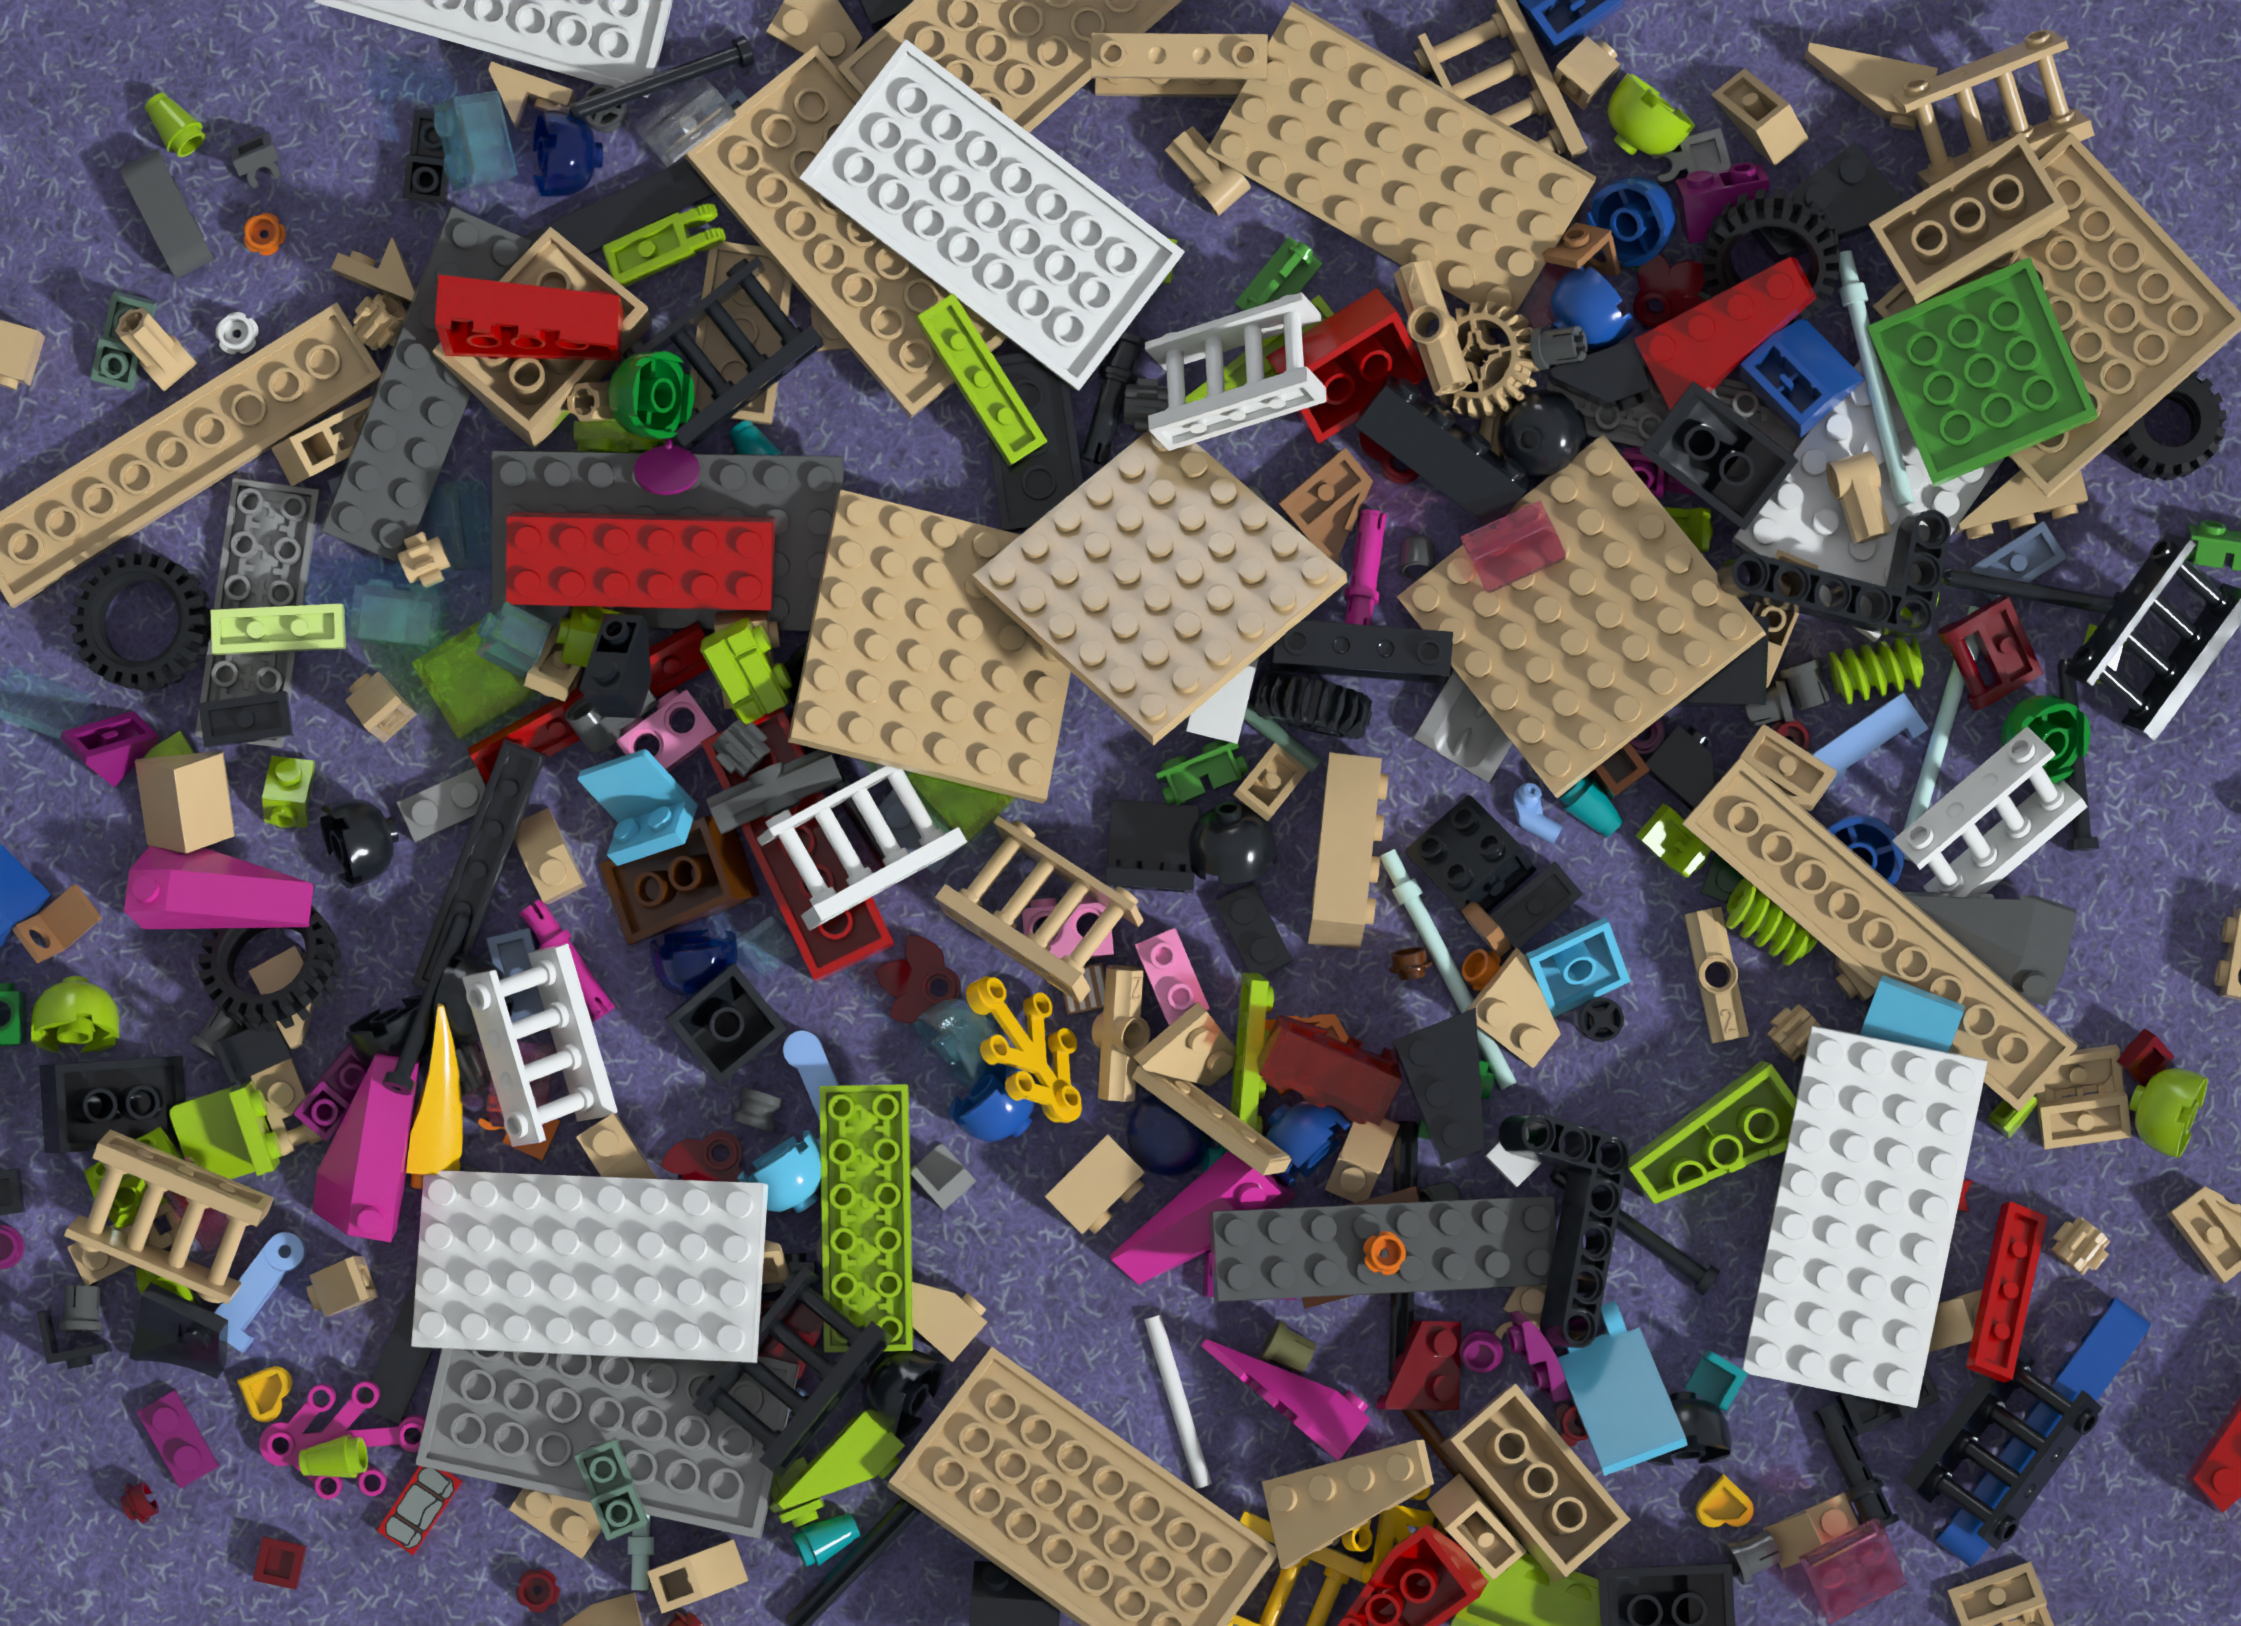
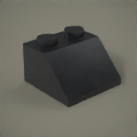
M733 961L665 1017V1020L682 1044L719 1086L787 1030L786 1026Z

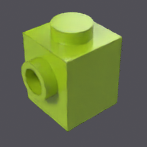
M572 606L569 619L560 618L555 643L563 644L561 662L586 668L604 614L625 615V613L596 606Z

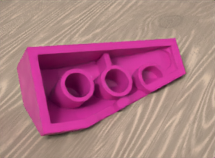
M149 846L129 870L124 912L142 929L309 927L313 885L310 882L204 847L185 854Z
M375 1055L317 1170L312 1212L346 1235L392 1242L399 1227L420 1060H417L410 1077L415 1082L412 1094L401 1095L386 1089L382 1085L386 1072H394L399 1057Z
M1228 1151L1112 1252L1109 1257L1133 1281L1140 1285L1211 1250L1208 1213L1216 1211L1281 1209L1295 1198L1296 1194L1276 1174L1263 1176L1232 1152Z
M1205 1339L1200 1345L1337 1461L1342 1458L1371 1420L1364 1414V1411L1369 1406L1349 1389L1344 1395H1341L1335 1389L1211 1340Z

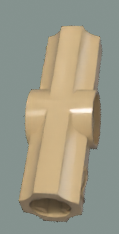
M1426 259L1411 262L1400 267L1394 273V277L1408 316L1407 329L1411 338L1417 342L1433 393L1441 396L1465 389L1468 384L1472 383L1457 339L1458 324L1449 315L1432 262ZM1438 318L1440 324L1438 331L1433 336L1427 337L1426 329L1428 324L1433 319Z
M1722 907L1684 914L1696 971L1695 981L1700 989L1711 1044L1749 1036L1737 981L1738 970L1733 962ZM1717 963L1726 969L1728 979L1723 987H1713L1706 981L1705 971L1710 964Z
M1108 965L1106 968L1104 1010L1096 1017L1091 1031L1094 1044L1101 1049L1098 1099L1121 1102L1135 1101L1136 1081L1132 1079V1076L1138 1066V1062L1133 1056L1148 1045L1150 1039L1149 1025L1141 1018L1144 968L1123 965Z

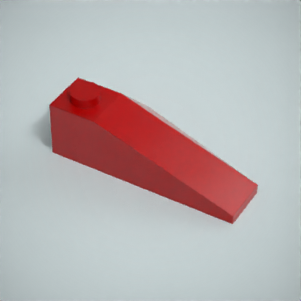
M1426 1523L1389 1551L1337 1626H1439L1478 1599L1485 1589L1488 1580L1462 1546Z

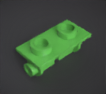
M1289 236L1234 304L1245 311L1279 300L1285 295L1298 294L1323 263L1312 255L1313 251L1301 241L1297 243Z
M2202 520L2199 526L2188 524L2187 530L2190 538L2195 540L2193 543L2196 545L2186 559L2192 560L2193 565L2223 568L2225 555L2230 553L2233 554L2231 570L2241 571V532L2226 530L2225 524L2211 520Z
M1217 740L1202 748L1203 754L1187 760L1186 756L1183 755L1161 765L1163 771L1156 773L1158 784L1165 781L1168 782L1169 786L1161 789L1167 804L1170 805L1176 802L1179 806L1182 803L1206 794L1200 778L1207 775L1214 790L1242 780V774L1249 772L1243 756L1238 758L1233 756V753L1239 751V744Z

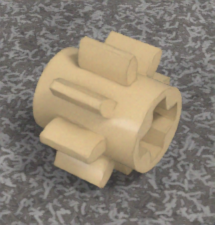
M422 531L404 539L407 550L397 553L410 584L421 580L422 585L428 588L444 581L441 570L451 567V564L439 537L428 540Z

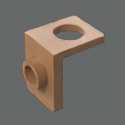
M1576 222L1564 232L1555 248H1549L1543 253L1544 261L1576 269L1583 266L1585 270L1590 266L1599 273L1615 277L1621 272L1612 232L1609 229ZM1600 249L1605 253V263L1599 262L1593 257Z
M78 884L70 886L38 915L16 924L12 930L35 962L40 963L63 952L98 923L102 917ZM30 930L38 932L44 938L46 948L38 946L32 940Z

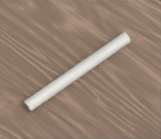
M1157 1315L1144 1319L1195 1489L1211 1485V1478L1162 1317Z

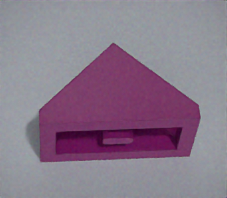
M131 711L63 731L60 739L89 768L115 787L135 766V760L142 759L157 744L159 736L135 711Z

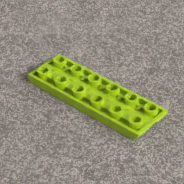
M908 1084L819 1086L823 1298L857 1326L864 1325L867 1327L873 1321L893 1336L894 1339L884 1351H913ZM824 1322V1352H847L849 1349L847 1346L848 1341Z

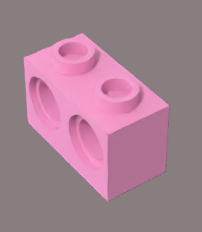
M676 689L672 690L658 700L659 704L656 705L658 709L645 720L640 716L639 719H635L621 729L623 736L617 739L616 742L625 755L636 752L637 743L641 738L653 736L658 739L660 744L659 751L654 758L669 773L702 749L701 741L718 734L716 728L687 689L680 694ZM682 710L690 711L695 716L693 728L686 733L674 731L671 724L673 716Z
M1086 895L1059 930L1056 938L1049 943L1051 947L1049 952L1060 959L1064 955L1070 956L1083 939L1077 931L1078 920L1087 914H1092L1099 918L1106 909V906L1091 896ZM1056 898L1030 901L1031 908H1025L1022 912L1023 931L1026 937L1030 932L1033 933V927L1038 920L1047 918L1057 905ZM1112 930L1090 958L1114 956Z
M1176 928L1135 944L1136 952L1168 1027L1197 1002L1207 1012L1210 1010Z

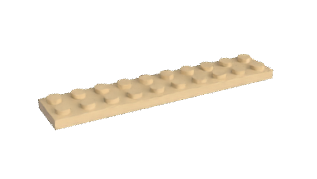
M337 302L0 511V590L12 608L21 605L270 450L273 446L286 440L379 382L382 372L365 345L359 341L357 334L353 333V326Z
M1740 756L1683 821L1685 827L1873 988L1877 989L1881 976L1884 975L1965 1005L1963 1016L1949 1052L1986 1059L1988 1062L1984 1083L2018 1112L2078 1047V1043L1744 757Z

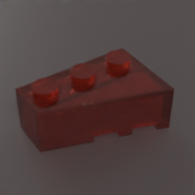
M1279 1014L1257 1058L1258 1072L1260 1076H1263L1262 1080L1278 1090H1286L1288 1087L1303 1093L1302 1097L1318 1107L1324 1108L1328 1104L1343 1110L1342 1113L1345 1117L1358 1124L1364 1125L1368 1121L1380 1126L1402 1082L1395 1051L1386 1047L1383 1048L1381 1054L1361 1049L1363 1042L1360 1039L1349 1036L1347 1042L1344 1043L1328 1036V1031L1325 1028Z

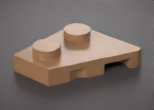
M1343 447L1281 499L1277 505L1302 535L1338 564L1341 557L1339 555L1349 532L1352 531L1355 525L1358 511L1362 502L1367 497L1373 480L1346 447Z

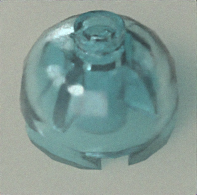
M951 998L938 1002L916 1018L917 1021L914 1023V1027L920 1041L929 1052L934 1047L947 1064L954 1066V1068L946 1072L960 1085L970 1087L992 1068L993 1065L988 1064L980 1053L981 1042L997 1035L994 1027L998 1025V1022L992 1013L987 1015L977 1014L970 1008L967 1000Z

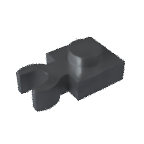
M1721 127L1686 137L1679 144L1680 152L1674 153L1670 151L1663 155L1651 156L1652 163L1666 160L1672 167L1669 173L1657 176V182L1660 185L1672 183L1677 179L1679 173L1687 172V175L1695 171H1710L1714 173L1729 170L1732 166Z

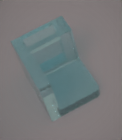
M772 915L736 940L764 979L800 954Z

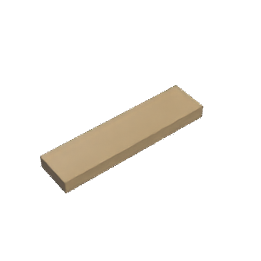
M1140 1065L1137 1066L1132 1076L1133 1080L1261 1175L1286 1171L1292 1160L1290 1155L1191 1082L1146 1071Z

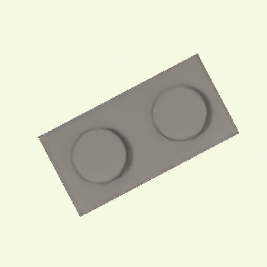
M475 767L397 802L414 842L422 841L475 817L486 784L478 768Z

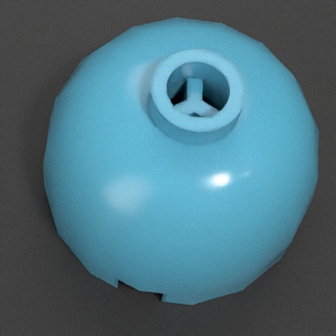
M810 1130L803 1131V1141L798 1143L796 1138L792 1136L753 1161L752 1164L756 1171L749 1177L744 1170L738 1175V1182L768 1184V1211L782 1212L793 1207L796 1213H800L818 1200L814 1192L821 1186L820 1144Z

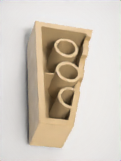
M1329 753L1321 817L1322 827L1316 862L1317 873L1315 875L1311 907L1313 908L1307 944L1360 950L1365 924L1373 925L1376 899L1368 898L1369 882H1378L1380 857L1372 856L1373 842L1382 841L1384 815L1376 814L1378 799L1386 800L1389 774L1381 773L1382 758Z

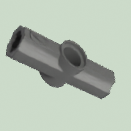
M818 749L787 764L780 762L757 771L748 777V781L712 795L706 801L720 833L724 834L760 817L770 818L785 810L792 809L801 804V799L833 787L843 780L831 752Z

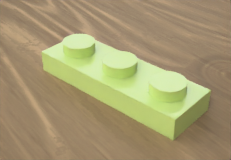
M342 603L210 610L212 654L214 655L346 649L345 610Z

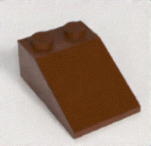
M705 816L693 821L686 843L619 866L611 859L599 863L627 945H634L695 923L759 897L736 828L721 834L713 816Z

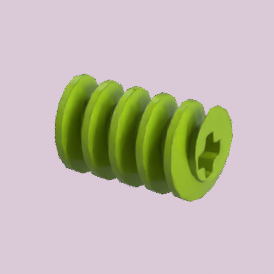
M1915 635L1911 637L1910 648L1903 638H1895L1893 651L1886 641H1880L1876 647V654H1874L1868 644L1861 645L1858 658L1851 648L1843 650L1841 661L1834 652H1828V668L1835 694L1841 693L1847 704H1852L1854 690H1858L1865 701L1869 700L1870 690L1873 686L1876 687L1881 697H1886L1888 683H1893L1899 694L1904 693L1905 680L1910 679L1916 690L1921 689L1924 672L1921 652Z
M1746 878L1740 881L1732 891L1726 905L1727 912L1729 913L1726 926L1732 930L1740 922H1743L1740 936L1745 939L1750 937L1754 931H1757L1754 945L1759 948L1771 940L1768 954L1772 957H1775L1784 949L1782 963L1789 966L1797 958L1804 957L1816 945L1818 940Z

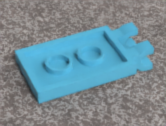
M1882 975L1860 1035L1949 1052L1966 1006Z
M1616 1301L1609 1302L1601 1307L1602 1322L1607 1332L1606 1334L1595 1337L1592 1343L1584 1348H1566L1568 1354L1557 1357L1569 1392L1604 1476L1687 1446L1685 1434L1642 1331L1639 1327L1627 1332ZM1568 1322V1323H1567V1333L1569 1334V1332H1570V1325H1569V1322Z

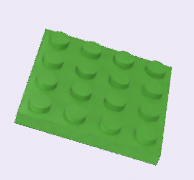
M2030 257L1867 326L1934 487L2098 419L2095 407Z

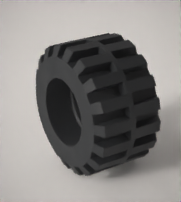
M2194 371L2163 398L2179 403L2190 417L2191 434L2183 445L2179 447H2166L2154 441L2145 428L2144 415L2112 442V445L2117 444L2120 449L2117 453L2120 460L2127 459L2132 464L2129 469L2136 474L2139 471L2147 473L2145 478L2152 480L2158 477H2164V481L2174 480L2179 476L2183 478L2205 464L2219 449V441L2224 438L2226 429L2222 428V423L2227 420L2226 410H2220L2219 404L2223 399L2220 393L2215 395L2212 393L2210 387L2213 384L2207 378L2203 381L2197 378L2199 372Z

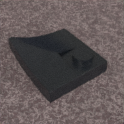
M150 1282L141 1296L140 1315L129 1358L134 1361L174 1364L218 1379L227 1361L228 1320Z

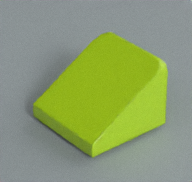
M2033 1096L2019 1112L2003 1099L1990 1113L1987 1120L2006 1138L2010 1139L2037 1108V1099Z

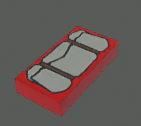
M419 1466L377 1529V1532L410 1554L415 1555L463 1480L450 1472Z

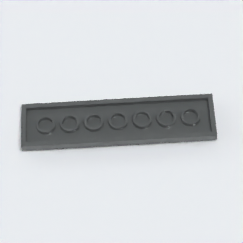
M454 207L448 208L319 530L320 532L401 564L397 553L407 550L404 539L416 533L471 395V391L432 352L440 343L435 327L438 274L499 281L529 250L531 240Z
M1554 1196L1216 1211L1208 1213L1214 1302L1547 1286L1557 1235ZM1382 1231L1394 1233L1402 1241L1406 1249V1258L1400 1265V1269L1396 1273L1387 1276L1381 1272H1372L1364 1262L1366 1253L1363 1251L1365 1241L1372 1235L1378 1236ZM1382 1249L1380 1255L1386 1258L1388 1253L1385 1249Z

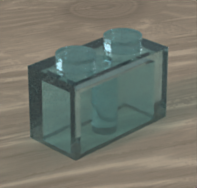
M499 90L452 97L433 106L435 111L434 127L437 134L441 137L445 154L444 170L447 177L451 180L453 191L494 185L518 176Z
M367 579V586L355 585L349 637L353 641L440 651L446 598L441 594H436L437 587L430 586L425 588L422 584H411L410 591L393 589L394 582L380 579Z

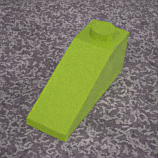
M866 1410L859 1411L778 1495L768 1508L773 1513L875 1478L877 1475L883 1479L901 1461L896 1455L905 1445L892 1432L887 1433L869 1416Z

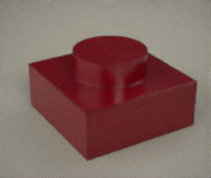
M2144 1028L2134 1041L2126 1047L2116 1062L2138 1085L2146 1087L2151 1077L2164 1070L2175 1056L2155 1034Z
M263 1536L253 1581L295 1590L298 1589L308 1545Z

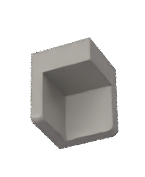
M939 1144L916 1166L914 1165L910 1169L911 1175L944 1211L977 1182L944 1144Z

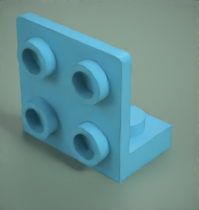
M643 749L580 771L578 781L618 823L614 829L613 838L607 856L617 866L686 843L698 805L648 750Z

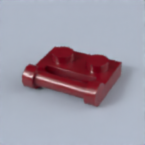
M2000 596L1959 621L1943 626L1937 632L1942 644L1948 645L1969 691L1967 699L1973 710L1988 707L2044 674L2009 597ZM1972 633L1995 682L1988 686H1985L1964 639Z

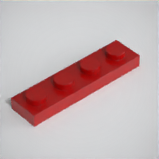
M2011 1201L2001 1204L1966 1364L1967 1369L2003 1383L2013 1380L2048 1217Z

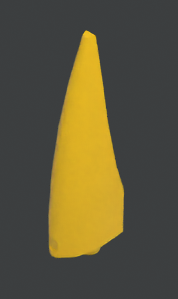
M438 1003L431 1063L410 1133L406 1173H411L410 1186L415 1189H423V1175H437L440 1170L460 1171L463 1120L460 1076L454 1041L444 1005Z

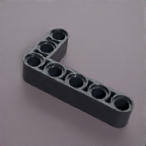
M1926 510L1906 516L1901 521L1897 531L1886 587L1755 553H1746L1725 560L1719 567L1717 580L1720 588L1725 593L1745 600L1894 638L1914 636L1925 632L1932 624L1951 534V526L1948 518L1937 510ZM1921 521L1925 522L1930 530V537L1927 542L1920 537L1918 532ZM1740 564L1744 565L1750 573V580L1747 586L1743 585L1737 577V569ZM1912 564L1917 565L1921 571V581L1919 584L1914 583L1910 577ZM1781 575L1786 576L1790 581L1791 590L1788 596L1783 595L1778 587V580ZM1822 585L1826 586L1832 595L1831 603L1828 607L1821 602L1819 597ZM1863 596H1866L1872 604V612L1869 617L1865 616L1860 608V601ZM1904 606L1908 607L1913 616L1910 627H1907L1901 619V611Z
M1545 1114L1511 1115L1504 1119L1499 1128V1141L1505 1151L1516 1156L1568 1170L1540 1320V1332L1552 1348H1584L1592 1343L1597 1333L1628 1167L1629 1150L1624 1140L1614 1134ZM1526 1127H1527L1528 1132H1529L1528 1141H1527L1526 1136H1525ZM1563 1138L1565 1140V1151L1562 1147ZM1599 1150H1601V1153H1602V1160H1601V1161H1600V1158H1599ZM1592 1192H1593V1195H1594V1203H1593V1205H1592V1202H1591V1193H1592ZM1584 1235H1585V1238H1586V1246H1585V1248H1584V1245H1583V1236H1584ZM1576 1279H1577V1282H1578V1289H1577V1291H1576V1289H1575V1280H1576ZM1568 1322H1569V1325H1570V1332H1569V1334L1567 1333V1323H1568Z

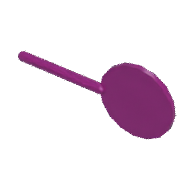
M673 437L665 438L664 446L654 447L644 452L637 459L634 466L637 483L643 489L660 495L678 494L689 489L697 481L700 473L698 459L690 451L682 447L673 446Z

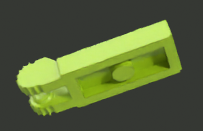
M702 204L681 214L676 212L603 245L602 249L611 277L625 288L696 256V252L708 251L715 246L723 244L726 239L723 228H710L692 237L688 229L700 227L707 222L715 220L718 215L715 204Z

